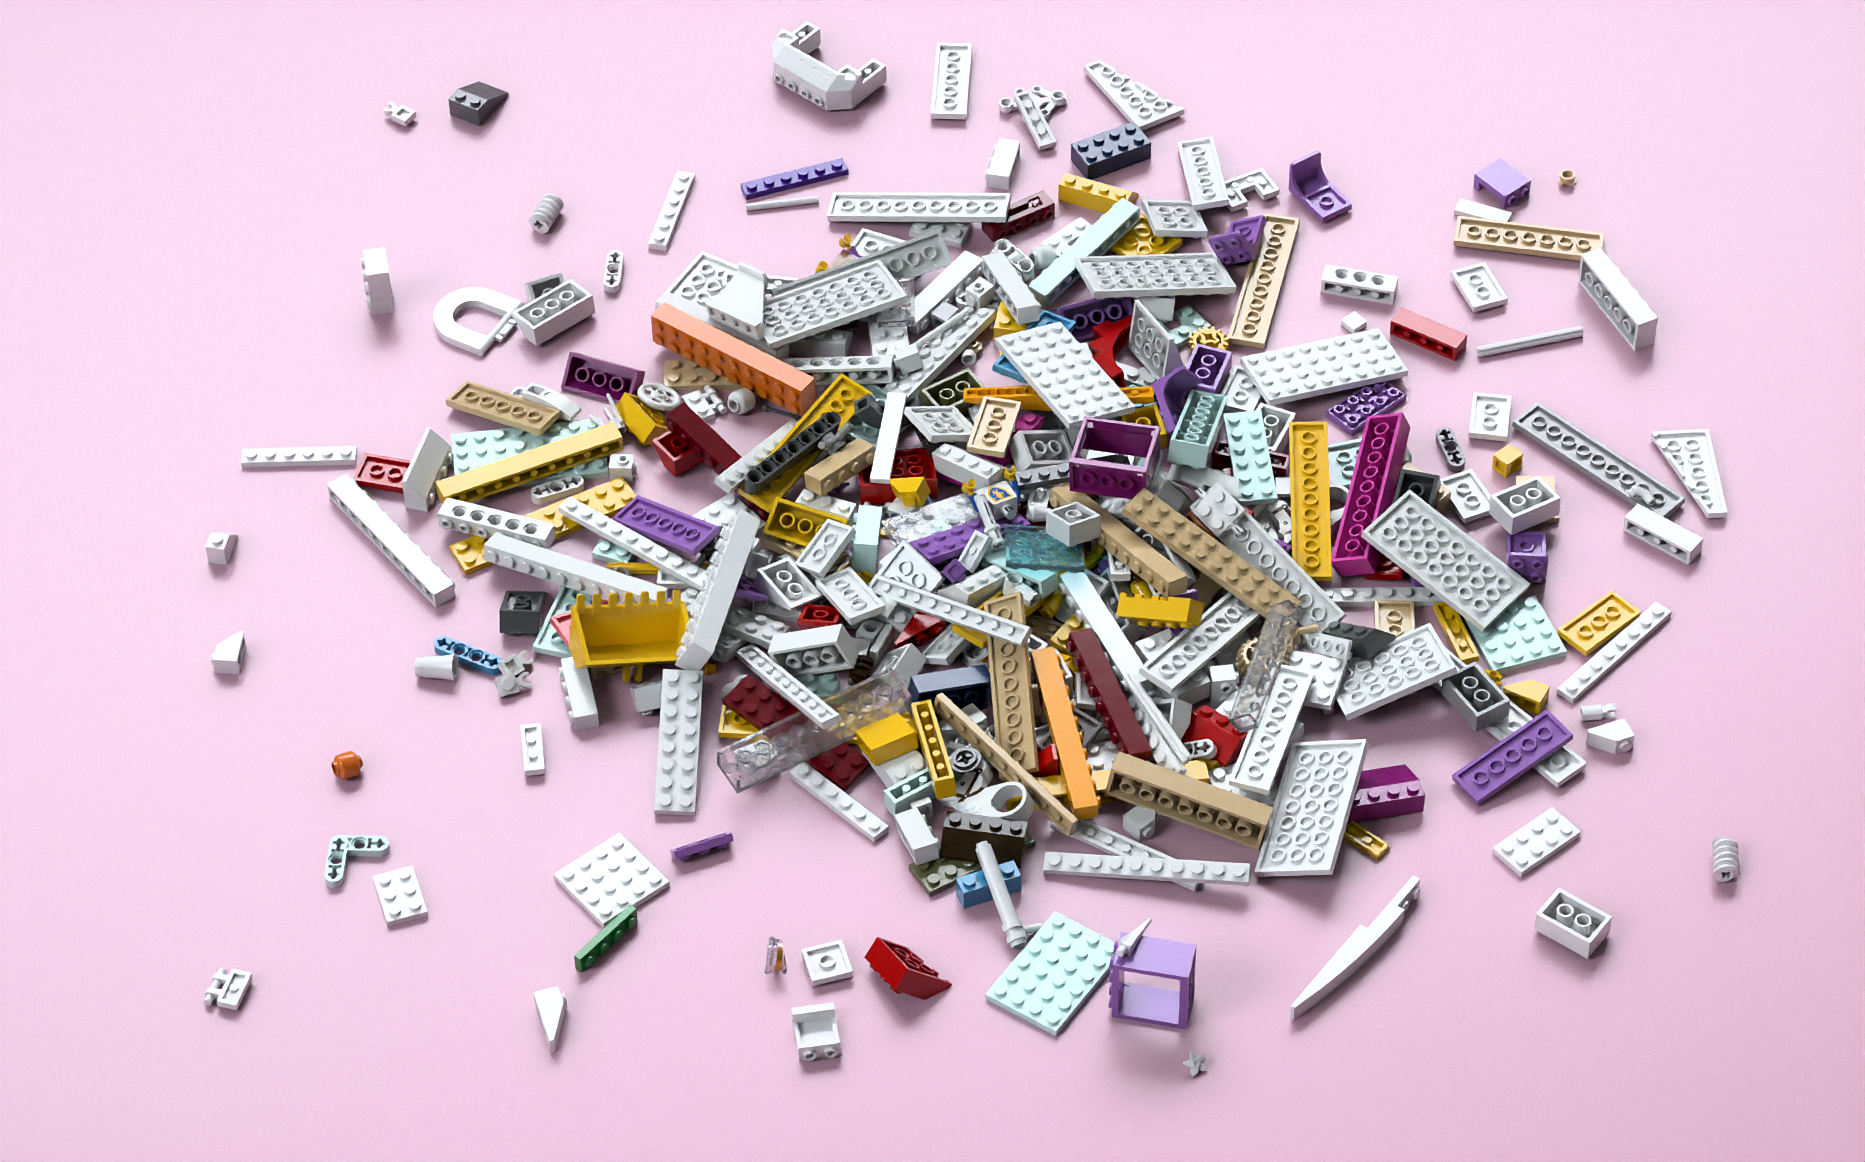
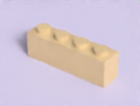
M859 437L804 472L806 489L820 496L827 494L873 464L875 445Z

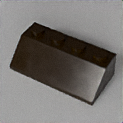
M947 811L942 831L940 858L980 863L975 851L976 844L988 841V844L992 846L998 865L1014 860L1017 868L1021 869L1028 839V822Z

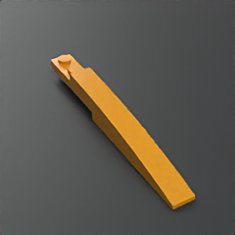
M1030 385L964 388L963 401L967 403L982 404L984 396L1020 401L1021 409L1052 411ZM1152 386L1120 388L1133 404L1154 403V389Z

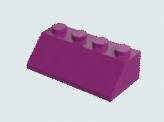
M569 352L561 388L609 401L606 396L609 393L614 403L617 404L625 392L635 396L638 395L637 391L643 383L646 371L581 353Z

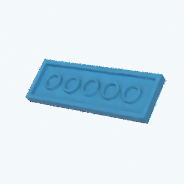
M1043 309L1039 313V321L1031 322L1025 330L1061 322L1071 333L1076 327V322ZM1003 354L993 364L992 371L1015 379L1018 382L1027 383L1024 377Z

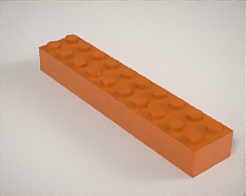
M665 302L651 314L653 342L657 345H661L671 352L677 353L687 360L714 372L716 375L747 388L760 397L801 417L816 402L814 377Z

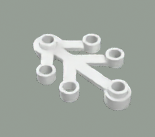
M1039 85L1032 87V94L1039 108L1043 104H1048L1045 109H1041L1046 120L1050 118V112L1056 106L1064 105L1067 102V96L1062 90L1050 92ZM1017 88L1015 89V94L1024 92L1025 90L1023 88ZM1005 97L999 101V109L1004 114H1008L1012 109L1018 108L1016 102H1013L1011 98Z

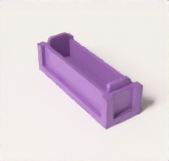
M955 558L940 573L945 577L944 582L949 585L954 582L959 583L966 576L964 572L967 569Z

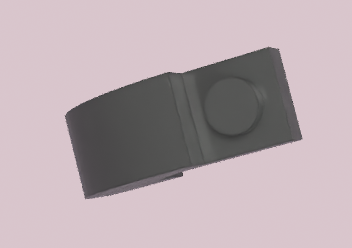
M868 393L854 402L855 415L865 424L880 429L885 404L879 403ZM916 393L907 398L905 407L923 406L920 394ZM905 414L901 428L912 423Z

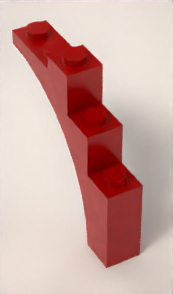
M1132 315L1114 323L1105 321L1092 327L1094 341L1088 343L1089 349L1093 354L1091 357L1119 388L1126 387L1124 372L1115 361L1121 348L1129 341Z

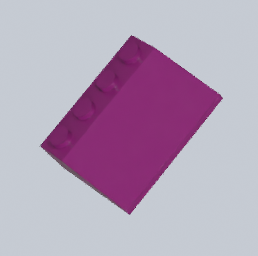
M1406 764L1362 771L1347 823L1423 812L1426 795L1420 780Z

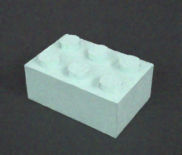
M859 505L858 513H854L853 524L856 525L852 527L857 533L850 541V551L853 553L849 555V564H852L854 572L868 571L875 575L882 507Z

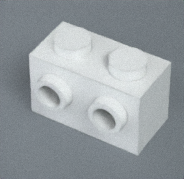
M1233 664L1209 666L1208 678L1211 680L1210 697L1208 698L1210 707H1219L1237 689L1236 684H1239V674L1234 671Z

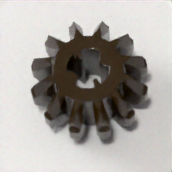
M858 654L855 667L850 669L849 685L859 689H865L868 686L874 665L873 658Z

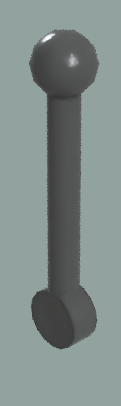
M768 405L762 406L764 412L770 411L792 417L795 420L799 419L797 414L770 408Z

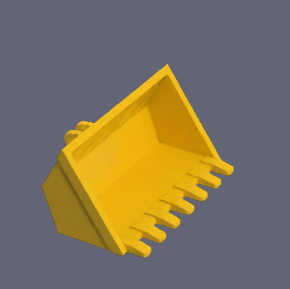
M663 590L657 591L656 602L649 603L648 591L641 592L640 603H633V593L626 592L624 604H617V594L609 593L608 605H601V595L597 593L593 594L592 605L585 606L584 594H578L576 606H571L569 650L576 668L623 666V683H629L631 667H634L635 682H641L643 665L676 663L678 657L675 654L680 645L683 644L680 641L683 634L687 632L685 627L689 621L685 602L681 601V591L673 590L672 602H665V592Z

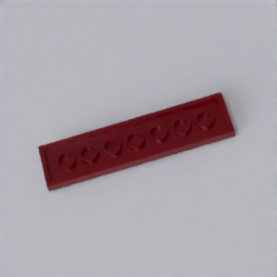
M750 674L743 678L722 699V704L773 741H779L784 749L810 765L844 792L870 766L867 758L828 730H823L803 712Z

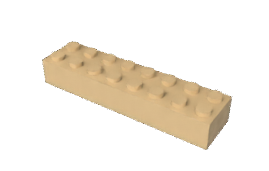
M1120 751L1111 768L1105 794L1142 808L1154 810L1158 814L1256 850L1260 848L1273 807L1264 803H1259L1245 796L1237 795Z

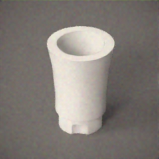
M457 654L418 657L414 663L415 676L456 681L459 671Z

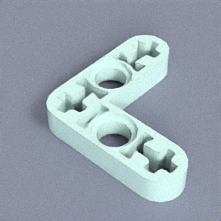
M339 835L333 837L330 841L325 868L327 886L337 888L343 884L348 856H386L390 851L388 839L382 836ZM339 844H341L340 852L337 851V847L339 846ZM357 844H365V847L362 849L355 848ZM335 859L342 860L340 864L332 863V861ZM334 872H337V876L333 879Z

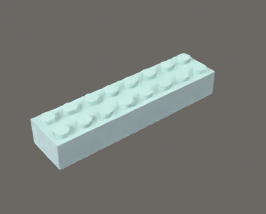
M1191 389L1170 439L1167 461L1172 462L1174 465H1190L1194 469L1206 467L1224 421L1223 414H1226L1229 396Z

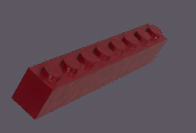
M684 402L667 414L665 425L668 430L674 432L683 444L687 445L697 457H700L706 463L709 469H713L718 475L742 458ZM740 486L733 490L736 494H739L738 490ZM740 495L748 506L753 507L762 519L768 520L770 513Z
M1092 628L1070 632L1066 641V650L1071 654L1074 666L1078 668L1081 680L1088 688L1089 697L1095 702L1096 711L1098 714L1100 713L1103 725L1110 733L1111 742L1115 744L1118 752L1120 751L1144 761H1149L1152 749Z

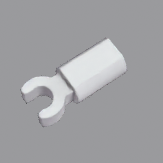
M1609 703L1605 706H1601V704L1581 706V720L1616 718V705Z

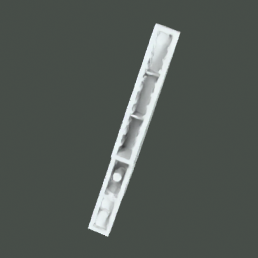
M1412 876L1368 928L1360 925L1293 1002L1290 1008L1291 1020L1301 1016L1335 990L1393 935L1403 923L1404 912L1408 909L1409 903L1413 899H1417L1420 894L1419 878Z

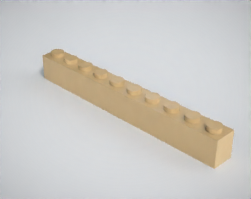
M1069 482L1051 488L1050 505L1053 508L1078 501L1100 514L1101 537L1094 538V540L1159 593L1168 598L1186 592L1187 574L1085 493L1070 491Z

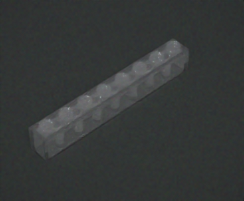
M1290 599L1270 606L1228 718L1229 722L1239 733L1258 728L1301 613Z

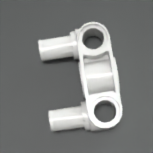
M1007 239L998 240L994 245L995 248L992 249L989 255L1003 252L1007 259H1010L1011 265L1016 268L1018 275L1022 277L1024 283H1031V281L1035 280L1036 274L1033 261Z

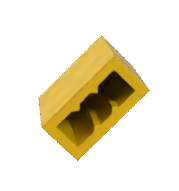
M899 713L855 731L859 748L875 766L919 748L917 730L912 728L907 718L904 719Z

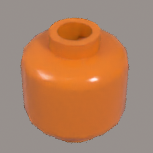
M348 751L336 755L334 762L331 763V767L336 777L346 780L360 774L363 761L360 755L357 756L353 751Z

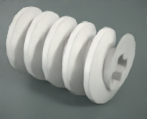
M546 194L542 197L529 218V223L536 232L544 234L549 231V228H551L552 223H554L564 206L562 199L553 194Z
M1717 837L1712 841L1713 877L1718 882H1728L1736 878L1740 872L1738 843L1727 837Z

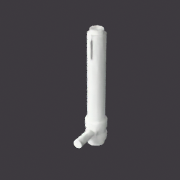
M988 841L976 844L975 851L1002 921L1003 933L1007 935V944L1012 949L1021 948L1027 944L1026 934L1038 932L1043 925L1037 923L1023 926L1021 919H1018L991 844H988Z

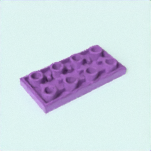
M1388 381L1365 385L1327 410L1326 417L1353 436L1365 428L1367 416L1388 413L1406 401V395Z

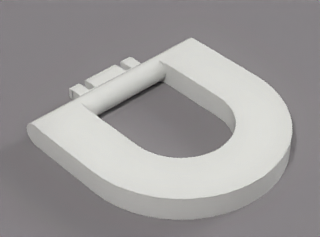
M468 287L459 289L446 295L436 305L433 314L434 327L437 334L445 342L482 356L495 340L502 342L504 337L511 332L513 326L517 325L512 312L524 306V303L487 288ZM470 307L483 308L503 316L487 336L460 326L454 321V317L458 312Z

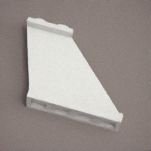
M738 262L739 270L716 301L710 299L705 305L709 318L760 341L765 337L763 333L764 289L769 287L767 275L764 271L758 270L751 265Z

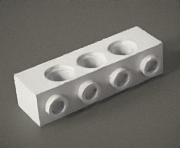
M1325 265L1320 293L1393 305L1397 293L1398 277Z

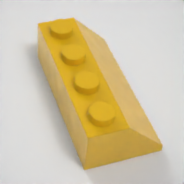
M1068 173L1064 174L1058 184V200L1102 213H1107L1122 198L1134 204L1139 196V193Z
M776 497L763 533L807 547L827 519L850 527L852 525L845 518Z

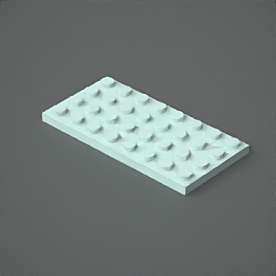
M592 419L553 423L541 436L517 428L451 434L455 475L600 426ZM607 456L516 487L541 485L571 475H580L584 480L609 477Z

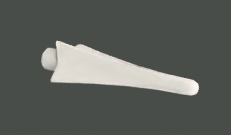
M1148 918L1131 933L1118 940L1119 948L1116 950V954L1122 957L1126 953L1130 957L1137 942L1152 920Z

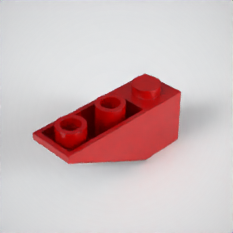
M919 611L916 612L895 641V649L910 643L917 647L939 636L945 630V620Z

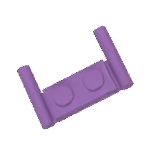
M741 574L734 596L748 602H753L754 600L766 603L768 596L763 595L745 579V575Z

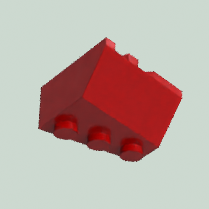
M880 937L875 939L864 957L870 963V968L880 974L879 977L891 985L890 989L897 994L902 992L926 1000L952 986V983L948 980L938 978L939 973L935 969L924 965V960L908 947Z

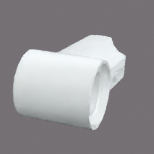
M1015 572L1008 573L1002 590L1003 595L1020 591L1023 594L1024 604L1030 609L1033 608L1039 601L1040 595L1022 582L1023 578L1020 574Z

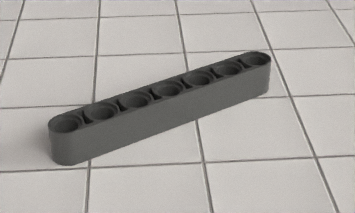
M833 411L827 412L752 468L746 475L743 485L744 491L750 495L758 494L819 448L818 443L826 434L832 432L835 435L841 422L840 415Z

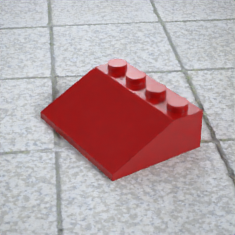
M931 447L896 450L891 479L924 477L931 491L929 497L935 499L938 498L937 477ZM873 464L857 473L861 505L866 501L870 502V505L893 502L896 499L890 484L870 482Z

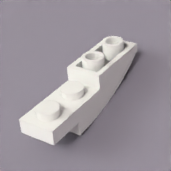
M531 383L526 388L517 386L509 393L559 409L561 411L560 419L566 421L573 420L581 412V408L573 401L542 385Z

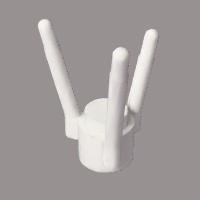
M607 393L606 396L616 416L614 418L607 407H604V411L610 419L607 424L614 422L620 434L623 435L627 429L623 424L624 420L621 418L610 394ZM589 415V418L599 426L605 425L593 415Z

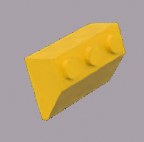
M625 392L617 403L616 408L624 420L623 423L628 426L627 430L636 435L638 442L642 445L653 446V439L669 431L665 425L666 417L659 410L644 404L638 396Z

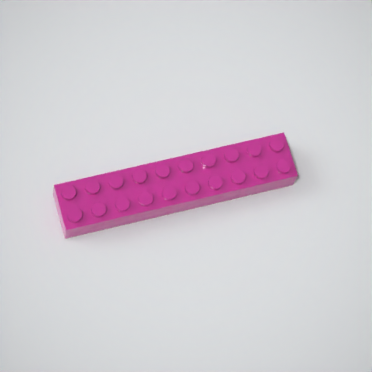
M1403 412L1367 416L1331 563L1339 577L1373 574L1376 572L1380 551L1363 539L1361 534L1392 505L1411 428Z

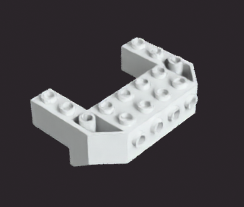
M805 22L792 33L782 29L772 44L774 81L825 110L852 109L887 82L886 65L874 58L858 70L846 64L836 71L809 56L810 52L821 45L820 28L809 22Z

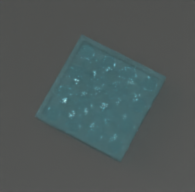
M1004 524L1006 567L1015 570L1025 568L1033 571H1069L1070 573L1085 571L1083 542L1074 547H1069L1047 534L1046 527Z

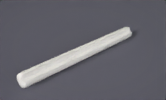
M1581 326L1478 346L1476 351L1479 357L1582 337L1584 332Z
M1132 673L1124 676V681L1180 761L1184 764L1191 761V754L1136 676Z

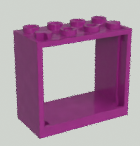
M1084 416L1069 460L1070 491L1131 500L1143 488L1149 491L1160 458V427ZM1089 450L1145 457L1146 460L1144 466L1141 467L1086 458Z

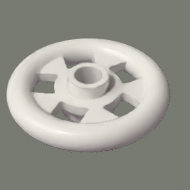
M645 383L638 388L637 394L639 399L653 409L672 411L681 404L679 394L666 385Z

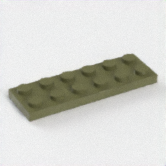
M1029 833L1025 851L1035 846V840ZM938 850V859L917 866L914 862L909 864V871L930 897L956 885V878L982 870L980 863L940 858V850Z

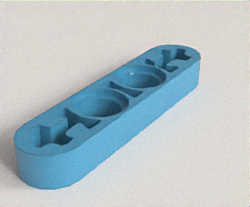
M440 636L434 640L435 652L440 656L455 654L456 651L463 650L465 653L457 655L458 663L489 675L501 673L497 664L502 659L496 655L446 636ZM477 656L482 658L480 661L472 660V658Z

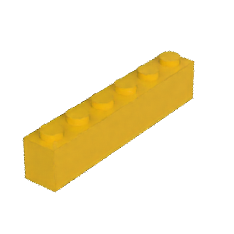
M931 699L911 703L915 728L919 735V741L936 798L938 800L956 796L954 774Z

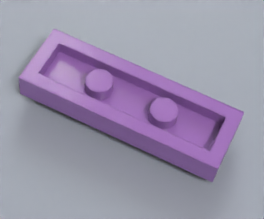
M725 832L672 849L670 853L672 858L684 861L690 859L691 854H706L710 852V848L716 846L717 849L725 848L734 839L732 833Z

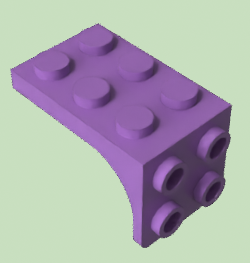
M1319 151L1310 153L1290 164L1288 190L1322 223L1352 209V203L1326 178L1321 166V153Z
M1264 215L1232 221L1228 233L1209 238L1208 242L1223 266L1256 258L1266 223Z
M1184 366L1174 369L1173 372L1159 378L1158 381L1152 384L1155 392L1154 399L1160 406L1161 410H1159V413L1165 420V429L1169 435H1173L1183 411L1182 402L1189 390L1201 383L1200 378Z
M1507 531L1506 565L1531 583H1546L1548 566L1546 532L1520 531L1511 535Z

